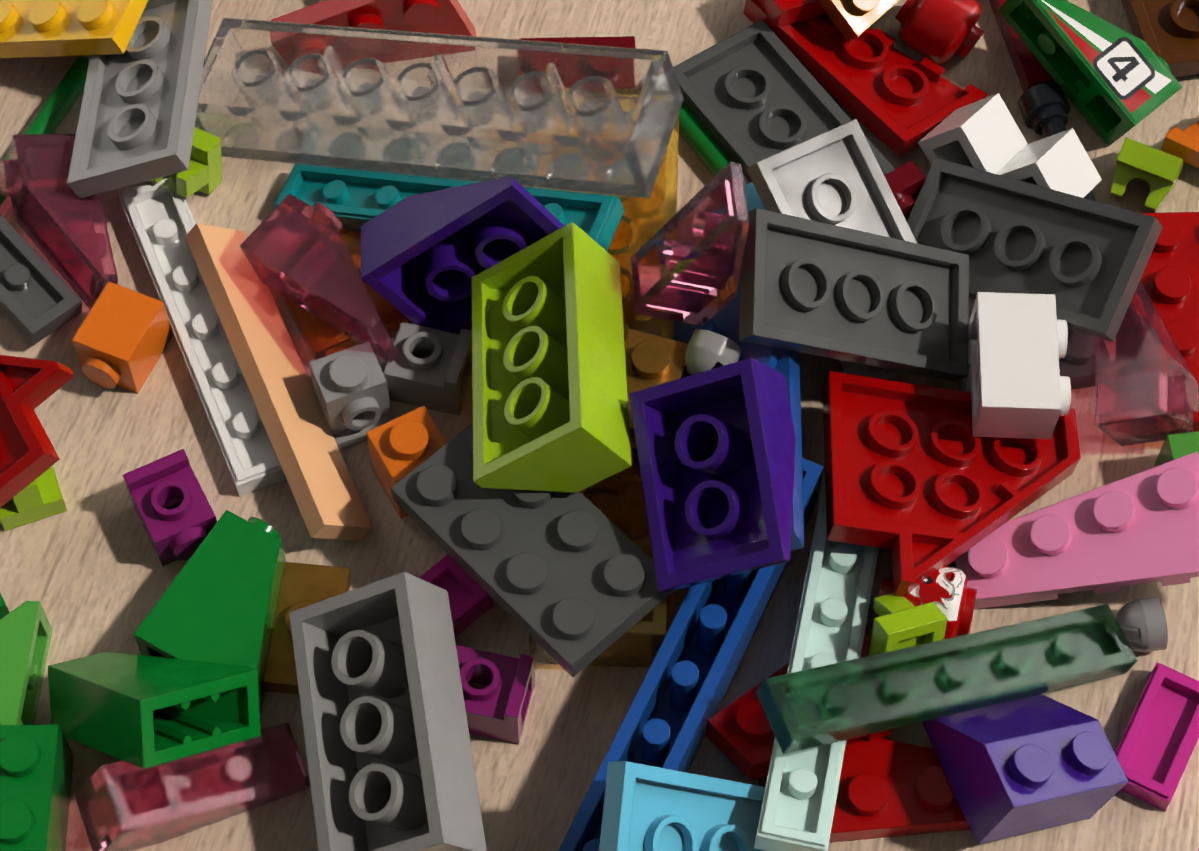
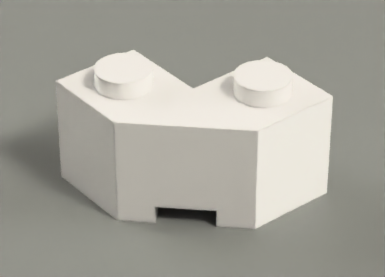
M999 93L956 109L918 142L931 165L935 158L1082 198L1102 180L1073 128L1028 144Z

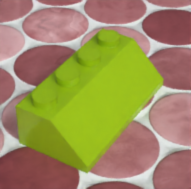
M571 222L471 278L473 482L481 488L578 493L632 466L620 262L574 222Z

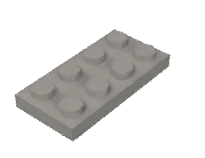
M148 0L124 54L90 55L67 180L69 187L80 199L189 169L213 0Z
M857 119L761 160L747 169L752 183L765 209L768 211L917 243ZM839 360L846 374L891 380L905 373Z

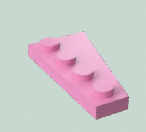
M1196 451L1004 523L954 560L957 569L962 570L966 575L967 587L977 589L974 609L1058 599L1060 594L1094 590V594L1122 591L1121 586L1161 582L1162 586L1191 583L1190 578L1199 577L1198 452Z

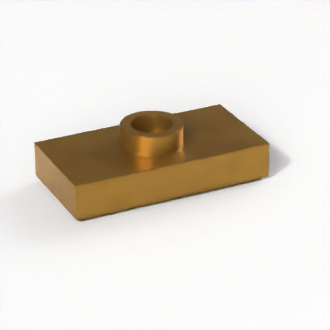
M293 562L284 563L263 677L265 691L299 695L289 612L348 592L351 584L350 568Z

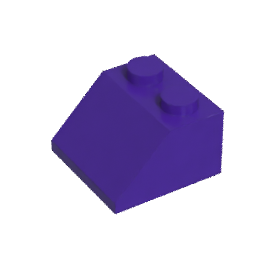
M1040 693L927 715L922 721L977 845L1090 819L1129 782L1099 720Z

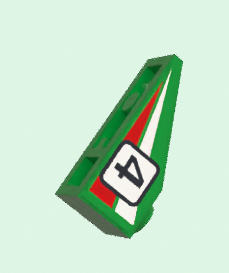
M1007 0L997 10L1056 83L1062 86L1065 94L1108 146L1122 137L1182 88L1172 75L1170 67L1165 60L1156 55L1145 41L1067 0Z

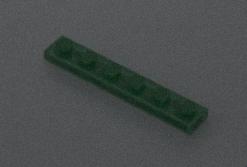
M1108 604L766 678L756 691V694L783 754L1123 675L1138 660Z

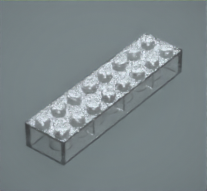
M223 18L204 59L195 127L221 138L222 157L477 182L512 176L521 186L650 198L684 98L668 51Z

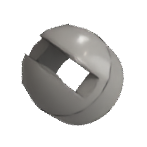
M696 329L686 348L685 364L687 371L690 375L738 362L742 349L734 341L723 335L709 330Z
M1158 597L1136 599L1124 604L1116 613L1115 623L1121 626L1116 631V637L1123 646L1138 652L1166 649L1168 643L1167 622L1162 603Z

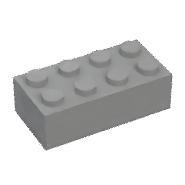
M404 571L289 612L318 851H487L448 591Z

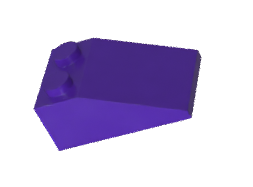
M512 176L411 195L361 226V279L414 324L460 334L461 328L472 330L471 278L564 227V225Z
M748 358L629 393L658 591L666 593L789 562L796 437L785 375L753 358Z

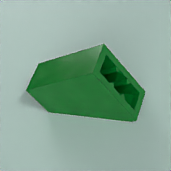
M226 510L133 633L141 655L247 666L258 669L259 708L261 715L265 696L263 677L284 563L286 562L279 533L261 519L250 517L246 521Z
M108 651L48 666L51 724H59L64 737L142 769L261 736L258 669L252 667Z

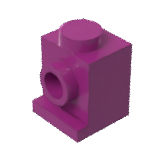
M181 449L123 474L132 504L162 567L177 560L188 561L217 523L216 516L190 466L189 459L184 449Z
M456 645L469 733L519 744L535 688L534 656L521 654L520 659ZM468 682L485 685L488 687L484 689H475L472 688L468 684Z

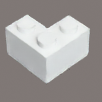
M977 292L968 326V377L961 379L962 392L971 393L973 437L1051 439L1059 415H1068L1071 404L1069 376H1060L1059 358H1065L1068 326L1066 320L1057 319L1055 294Z

